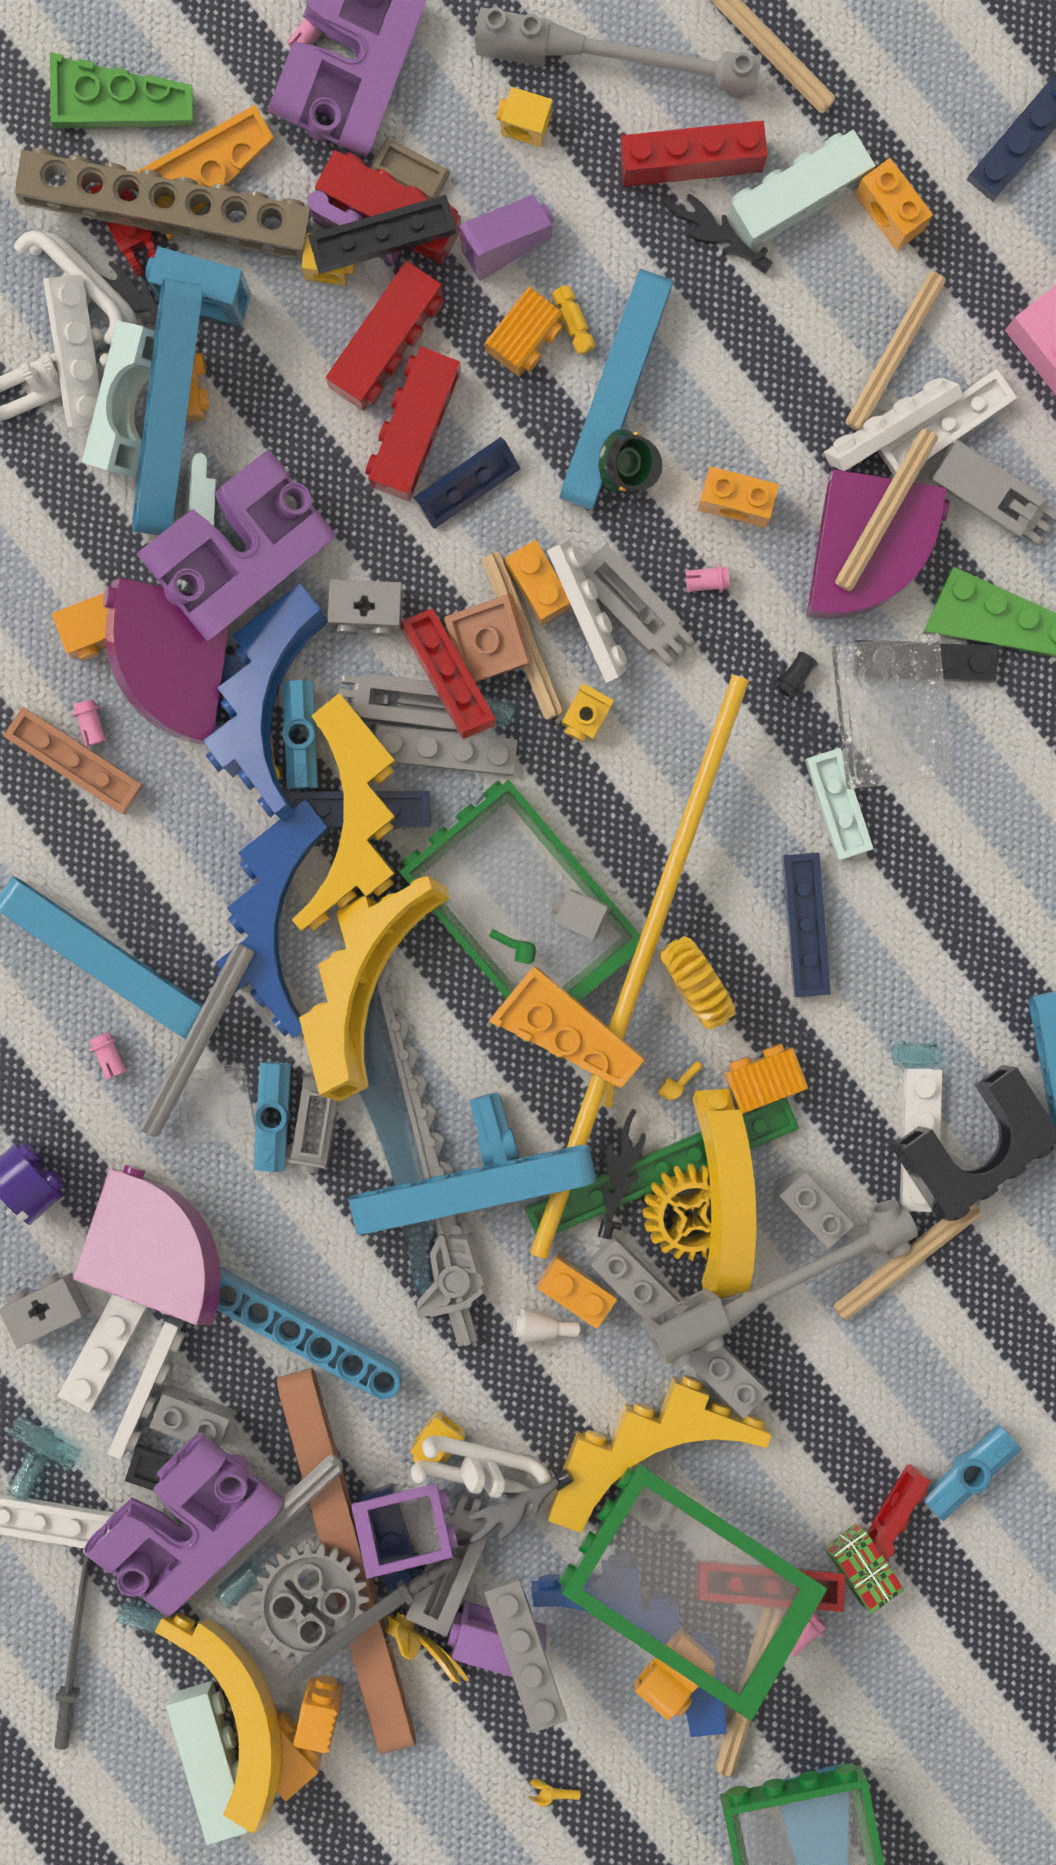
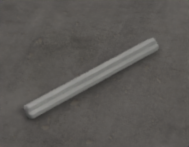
M243 944L234 945L140 1126L144 1133L153 1137L160 1135L254 955V951Z
M335 1455L327 1456L283 1497V1505L277 1515L190 1598L195 1603H200L342 1473L343 1463L341 1460L337 1459Z

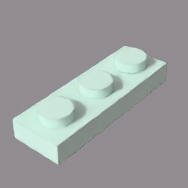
M841 748L805 759L837 861L872 850L873 846L854 788L852 787L853 784L849 772L846 773L848 769Z

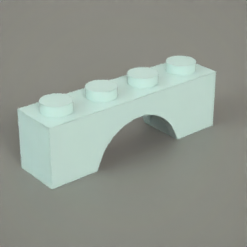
M117 320L82 459L83 463L136 478L142 440L135 428L134 411L138 395L150 378L155 337L154 330Z

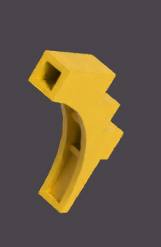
M340 693L316 711L312 718L328 740L339 768L344 793V823L338 852L327 878L313 899L292 919L300 931H305L309 927L313 932L330 919L326 913L335 905L342 909L357 897V894L354 892L357 887L365 896H370L374 893L379 897L394 885L391 878L396 875V872L370 842L373 837L379 841L395 828L391 822L396 819V816L377 795L370 784L375 781L380 785L395 772L392 766L397 762Z
M429 876L421 877L412 881L410 886L403 890L384 896L379 903L367 896L358 897L349 902L344 908L336 911L346 949L332 953L330 958L318 964L328 1002L315 1005L310 1012L299 1017L319 1095L340 1102L369 1087L364 1062V1031L369 1004L377 980L390 955L408 931L426 914L450 899L447 886Z
M683 1375L682 1379L673 1376L658 1416L654 1415L655 1410L647 1405L635 1403L633 1407L625 1404L611 1443L606 1442L607 1438L602 1434L587 1430L586 1434L576 1432L562 1470L568 1469L574 1478V1482L560 1491L555 1489L547 1510L548 1521L582 1533L594 1507L609 1487L623 1475L627 1467L631 1468L656 1452L682 1443L711 1439L741 1441L767 1448L772 1434L769 1428L765 1426L766 1421L755 1415L749 1414L743 1419L741 1416L731 1413L732 1408L723 1403L712 1401L711 1405L707 1404L709 1394L707 1389L702 1387L704 1384L702 1381L688 1375Z

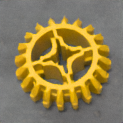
M685 936L667 944V947L660 951L661 962L699 1022L709 1030L717 1026L720 1027L728 1022V1019L735 1015V1005L701 950L692 939Z
M689 1163L686 1173H682L680 1167L675 1166V1176L669 1178L667 1173L662 1172L661 1178L664 1182L662 1186L655 1182L651 1184V1188L656 1195H645L644 1200L649 1207L644 1208L642 1214L644 1218L649 1220L644 1223L647 1232H652L650 1236L654 1244L661 1243L660 1248L665 1254L673 1249V1256L679 1260L686 1251L687 1258L693 1261L696 1252L700 1251L702 1257L707 1259L709 1254L707 1249L710 1248L711 1219L706 1213L711 1198L708 1167L703 1165L697 1173L695 1166ZM695 1188L691 1194H678L685 1189ZM668 1203L676 1212L670 1229L664 1225L663 1220L664 1211ZM695 1207L700 1215L699 1217L696 1214L693 1216L689 1214V1216L686 1217L682 1208H684L685 1210L691 1208L693 1211V1208ZM693 1230L703 1231L696 1235L687 1236Z

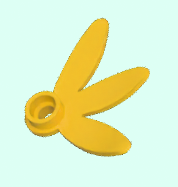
M398 1612L396 1617L387 1616L386 1620L389 1622L385 1631L397 1638L400 1654L404 1658L413 1661L422 1644L452 1681L460 1683L457 1672L465 1681H469L456 1661L452 1660V1657L435 1641L414 1628L416 1623L405 1619V1614Z

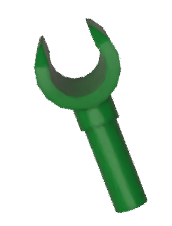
M494 929L491 930L489 937L509 948L516 949L514 961L523 964L534 962L536 946L532 942L518 941Z

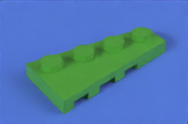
M50 52L51 124L54 128L195 126L194 89L192 85L151 75L143 77L131 74L129 70L114 67L113 70L96 66L91 61L79 59V61L64 58L61 54Z
M956 567L950 570L923 629V634L952 637L951 639L975 641L1000 648L1008 647L1019 649L1022 652L1056 658L1055 612Z

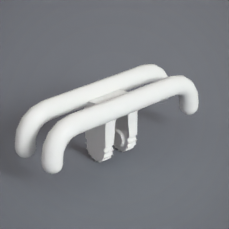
M33 230L24 233L16 240L14 249L17 253L25 254L29 250L32 255L38 256L45 251L64 271L62 276L83 274L87 306L93 300L109 317L110 325L104 335V340L107 344L111 345L117 320L137 325L136 315L131 306L64 238L55 233Z
M92 327L91 332L95 350L103 342V333L99 328ZM55 352L50 355L46 353L34 362L23 363L20 365V368L0 376V392L25 381L35 391L0 406V421L20 415L62 396ZM103 353L99 358L100 362L96 364L99 380L103 378L108 353Z
M438 1435L429 1436L422 1443L424 1455L429 1459H433L437 1456L438 1451L464 1456L465 1459L461 1468L434 1461L421 1460L415 1462L410 1470L411 1477L417 1484L423 1483L426 1480V1475L465 1484L471 1493L479 1494L484 1488L489 1493L488 1495L493 1498L501 1497L504 1492L515 1493L531 1490L520 1482L503 1478L497 1464L525 1471L534 1476L541 1485L551 1482L548 1470L532 1458ZM529 1501L527 1506L530 1510L533 1507L532 1501Z

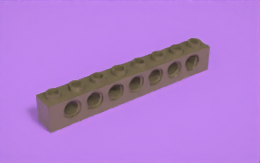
M33 148L32 151L21 149L14 192L20 205L298 260L303 258L306 233H308L310 224V207L304 206L303 202L296 199L286 198L282 202L269 199L268 195L257 191H250L247 195L233 192L234 190L231 187L222 184H213L212 187L198 185L197 181L187 177H177L176 180L162 178L160 173L152 170H141V173L127 171L124 166L117 163L107 162L105 166L92 164L90 160L82 156L70 155L67 159L54 156L53 152L43 148ZM55 175L66 177L65 183L59 187L49 185L50 179ZM98 182L103 187L98 193L89 194L85 192V188L89 183ZM128 189L139 192L137 198L133 201L122 200L120 198L121 194ZM164 196H169L175 200L174 204L169 208H160L156 203ZM199 203L207 204L210 207V211L202 216L194 214L192 209ZM235 210L242 211L246 215L245 219L239 223L231 222L227 216ZM271 217L279 219L282 223L275 230H269L262 224L267 218Z

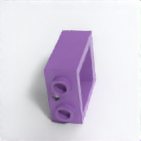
M438 1482L351 1504L367 1579L453 1558L452 1549L459 1547L454 1525L447 1527L444 1512L450 1511L446 1489L439 1490ZM430 1495L441 1549L381 1564L370 1509Z
M464 1601L461 1612L457 1611L449 1630L450 1634L447 1645L453 1646L452 1660L513 1677L490 1608ZM535 1622L546 1652V1624Z

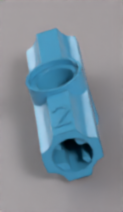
M305 680L282 682L284 711L282 735L285 741L287 790L319 789L317 764L318 734L316 722L312 718V715L315 713L314 682ZM298 727H306L310 733L308 740L304 744H294L291 738L293 731Z
M260 1062L258 1103L254 1116L256 1124L254 1170L278 1172L285 1171L288 1123L291 1117L289 1109L291 1063ZM267 1107H274L280 1111L282 1119L278 1126L269 1125L265 1121L264 1112Z
M499 1092L469 1100L479 1135L477 1142L484 1166L519 1159L512 1129L508 1128Z
M998 1424L970 1451L955 1457L951 1468L928 1488L927 1495L923 1501L938 1518L945 1521L974 1493L984 1491L989 1486L991 1477L1022 1450L1021 1447ZM978 1466V1473L974 1478L964 1479V1471L968 1467Z

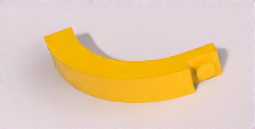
M729 1089L699 1090L694 1092L692 1100L704 1141L711 1190L710 1249L701 1282L703 1289L707 1288L720 1299L750 1291L756 1251L754 1174L741 1109L735 1110Z
M181 1613L161 1618L155 1632L201 1661L215 1676L230 1702L238 1731L239 1763L232 1795L223 1816L255 1834L265 1826L278 1789L281 1770L282 1747L280 1726L270 1689L251 1655L237 1639L213 1620L207 1619L199 1622L197 1627H194L195 1621Z

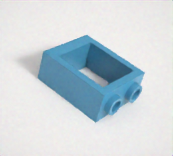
M157 247L155 257H150L148 260L146 279H148L158 300L164 278L200 284L202 286L200 316L238 327L243 326L251 298V291L241 269Z

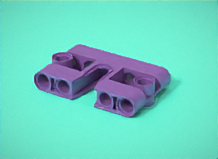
M309 0L303 18L330 39L350 48L355 53L356 58L348 59L329 49L293 41L267 112L305 129L314 140H328L367 158L427 0ZM323 113L327 115L331 120V125L324 126L319 124L315 119V114Z
M270 449L266 450L214 492L230 526L245 545L244 552L235 550L217 528L192 509L136 553L164 588L167 600L183 611L206 641L228 626L337 536L318 510L312 506L309 490L303 484L294 482L291 479L290 474ZM285 495H290L295 499L297 503L296 510L287 506L284 498ZM178 580H185L189 583L192 590L191 596H185L179 592L177 588Z
M201 1432L192 1437L157 1471V1476L160 1480L153 1488L154 1492L173 1515L187 1526L178 1525L163 1512L131 1497L91 1536L83 1550V1554L108 1573H113L117 1576L116 1584L123 1594L133 1597L141 1595L143 1600L166 1617L171 1616L259 1533L277 1515L284 1501L281 1495L250 1472L249 1463L245 1458L240 1455H229ZM228 1477H233L237 1480H229Z

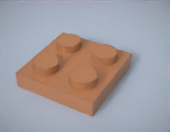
M511 594L503 595L444 617L450 639L475 683L533 663Z

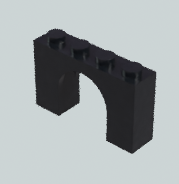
M1002 1065L975 1085L995 1116L999 1128L997 1148L992 1157L982 1166L972 1170H962L953 1162L934 1131L918 1126L891 1146L936 1217L947 1221H956L963 1218L970 1212L969 1207L978 1200L990 1198L998 1191L997 1186L1005 1180L1020 1176L1025 1172V1166L1035 1158L1045 1157L1053 1151V1145L1056 1143V1127L1017 1067Z

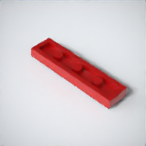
M432 608L401 620L402 632L462 739L495 727L496 718L434 609Z

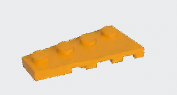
M255 104L136 172L141 173V170H152L160 173L162 178L176 180L177 177H187L197 181L198 185L212 187L213 184L228 186L274 141V137ZM164 196L157 201L156 205L160 208H169L174 204L175 200L169 196ZM199 203L195 205L192 212L198 215L207 204ZM165 233L169 242L176 236Z
M537 966L532 967L488 1021L515 1033L516 1036L528 1042L531 1041L548 1050V1052L564 1058L620 1088L628 1082L646 1060V1058Z

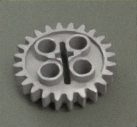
M309 1541L305 1542L304 1551L299 1552L297 1547L291 1544L290 1556L286 1557L279 1550L277 1552V1560L279 1562L277 1565L270 1561L265 1563L269 1575H257L256 1580L263 1588H253L251 1595L261 1601L251 1604L250 1611L261 1613V1615L253 1620V1627H265L259 1634L260 1641L271 1637L272 1641L269 1645V1651L272 1652L279 1646L283 1648L282 1660H285L290 1653H294L295 1663L299 1665L303 1655L309 1656L332 1636L367 1611V1609L359 1605L369 1601V1594L358 1592L367 1586L366 1579L355 1580V1577L360 1573L359 1565L349 1569L347 1566L351 1556L347 1554L339 1560L337 1558V1546L328 1554L325 1553V1546L322 1541L316 1551H312ZM313 1568L319 1574V1578L313 1584H304L298 1577L299 1573L303 1569ZM290 1580L295 1584L296 1588L307 1599L310 1600L313 1596L317 1597V1608L328 1617L334 1619L335 1624H328L313 1606L304 1609L303 1597L293 1589L288 1588L285 1585V1581ZM334 1592L341 1593L346 1598L344 1605L337 1609L329 1607L325 1601L327 1596ZM280 1597H288L294 1602V1607L287 1613H281L274 1607V1602ZM314 1621L321 1626L322 1630L317 1636L307 1637L302 1633L301 1627L306 1622ZM355 1639L349 1644L354 1645ZM343 1648L337 1652L339 1655H343Z

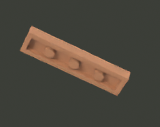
M23 706L3 735V737L121 814H126L144 786Z

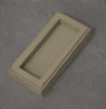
M386 138L370 168L374 171L377 169L387 171L396 179L395 182L405 187L412 185L421 189L428 199L439 196L450 175L449 169L389 138Z

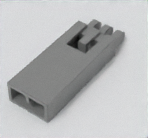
M959 440L952 441L928 478L936 485L945 487L947 492L1014 536L1021 537L1023 535L1039 546L1044 539L1039 534L1033 532L1035 527L1047 534L1052 528L1041 520L1043 515L1056 521V511L1043 503L1046 499L1044 496ZM1006 494L1015 498L1011 500L1007 507L1020 514L1017 519L998 507Z
M608 544L582 568L586 579H590L595 585L598 594L596 599L598 604L647 654L653 651L670 667L675 661L666 652L668 648L680 657L685 651L676 642L679 638L688 647L695 643L694 639L679 625L681 619ZM648 606L663 624L658 627L651 617L642 623L637 616Z
M364 673V677L340 675L339 677L340 683L353 685L352 690L338 689V693L344 698L351 699L350 706L359 714L362 720L458 732L430 681ZM376 689L399 692L398 707L382 706L389 704V695H375Z
M464 1492L461 1493L453 1514L447 1513L446 1515L447 1527L454 1525L455 1532L459 1531L457 1541L466 1539L467 1535L473 1536L487 1523L486 1518L469 1521V1516L479 1510L482 1500L475 1498L468 1511L464 1507L468 1502L469 1495ZM488 1503V1505L485 1508L491 1507L493 1505ZM439 1535L432 1551L441 1549ZM488 1535L469 1544L463 1560L455 1556L449 1558L456 1570L413 1596L414 1602L408 1606L405 1619L447 1637ZM442 1560L426 1564L423 1572L439 1564Z

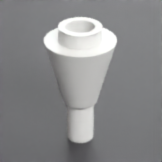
M521 1309L520 1316L515 1315L513 1319V1337H518L520 1345L551 1339L556 1336L578 1337L580 1332V1325L577 1322H559L556 1319L526 1309Z

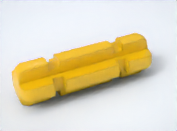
M564 285L552 292V298L556 307L559 306L561 308L562 320L569 336L574 338L572 341L573 346L578 354H587L595 349L596 343L592 334L587 333L589 327L578 303L575 304L574 302L576 299L570 286Z

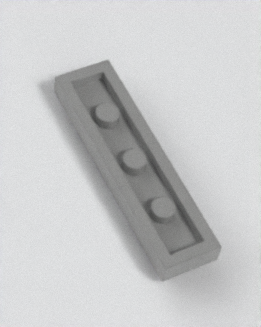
M376 725L375 736L396 760L397 764L514 776L517 739L473 735L462 739L459 733Z
M517 1576L485 1587L484 1594L531 1732L534 1733L566 1722L567 1715L520 1577Z

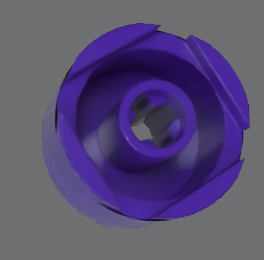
M16 1142L0 1156V1199L14 1214L18 1215L22 1211L29 1217L24 1222L31 1225L64 1196L61 1189L66 1183L54 1169L46 1171L39 1164L38 1161L42 1159V1156L29 1142L22 1146Z

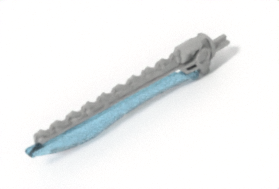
M387 961L377 980L384 1013L378 1014L374 994L368 1008L364 1031V1062L369 1087L359 1093L379 1136L392 1174L394 1186L418 1181L419 1176L382 1028L388 1027L425 1179L450 1174L453 1172V1169L447 1161L444 1163L438 1159L445 1140L439 1133L430 1132V1126L436 1111L430 1104L427 1105L421 1102L427 1082L421 1074L418 1076L412 1072L419 1053L413 1046L404 1045L410 1024L404 1017L401 1018L395 1015L401 995L395 988L392 989L386 985L393 968ZM456 1214L435 1219L439 1237L430 1252L434 1282L432 1283L429 1280L430 1272L426 1256V1249L433 1237L430 1221L404 1225L414 1289L422 1294L417 1301V1317L423 1319L426 1316L434 1317L448 1313L458 1347L470 1345L478 1341L469 1307L488 1287L472 1234L469 1233L471 1227L465 1220L456 1219Z

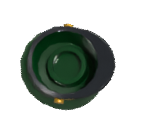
M618 429L612 432L604 441L598 464L600 478L603 484L614 493H621L627 489L636 491L649 489L658 481L662 473V458L659 450L651 441L639 436V433Z

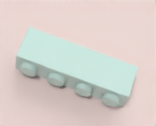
M854 129L845 135L841 133L833 135L825 141L823 148L813 154L811 151L801 154L793 161V166L783 172L780 169L771 172L763 179V184L753 190L750 187L744 188L732 198L728 217L743 242L751 250L857 188L861 179L875 169L876 165Z
M213 1681L173 1692L166 1704V1709L206 1845L248 1833V1830L223 1816L232 1795L239 1760L236 1761L233 1751L236 1745L233 1729L231 1726H226L223 1717L225 1702L221 1691L216 1692Z

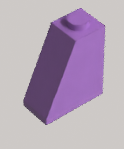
M533 194L459 226L461 251L479 281L552 238L553 215L545 203L540 205Z

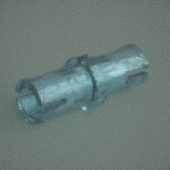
M21 1414L13 1423V1428L11 1427L7 1434L33 1448L35 1455L40 1457L43 1454L65 1467L68 1471L72 1468L76 1458L79 1457L82 1451L56 1437L54 1430L49 1428L46 1431L24 1418Z

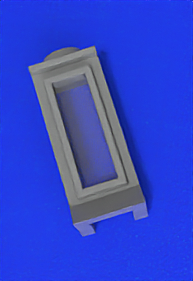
M313 1076L303 1078L290 1163L298 1164L297 1170L319 1173V1168L325 1169L329 1165L339 1102L319 1095L316 1080Z

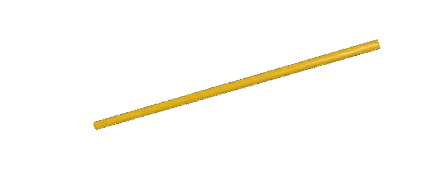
M731 676L609 1028L622 1039L625 1037L749 680L740 676ZM594 1074L591 1076L567 1148L587 1145L608 1085V1081ZM571 1189L550 1194L530 1251L532 1255L544 1259L547 1258Z

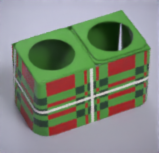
M853 1523L824 1548L837 1570L845 1574V1582L859 1604L869 1613L873 1614L904 1591L870 1536L857 1524Z

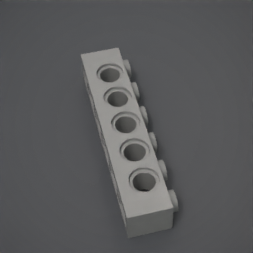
M615 1235L589 1259L590 1266L643 1319L680 1301ZM725 1344L714 1351H705L703 1346L691 1351L693 1360L689 1365L743 1419L769 1395L765 1384Z

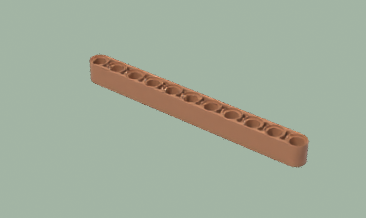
M313 1367L277 1377L279 1396L302 1479H304L327 1456L335 1455L337 1459L340 1460ZM342 1471L309 1504L319 1540L324 1542L325 1553L329 1554L337 1546V1558L339 1560L347 1554L351 1556L347 1566L349 1569L359 1565L360 1573L355 1577V1580L366 1579L367 1586L358 1592L369 1594V1601L359 1606L368 1610L378 1603L379 1599L373 1577L366 1578L351 1506L352 1501ZM334 1592L338 1608H340L346 1602V1598L343 1594ZM384 1618L355 1638L354 1645L349 1644L375 1742L381 1755L416 1745V1734L390 1638L385 1631L386 1624Z

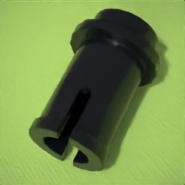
M799 651L784 676L777 678L779 683L776 689L791 699H794L796 695H801V687L814 668L817 667V661L807 653Z

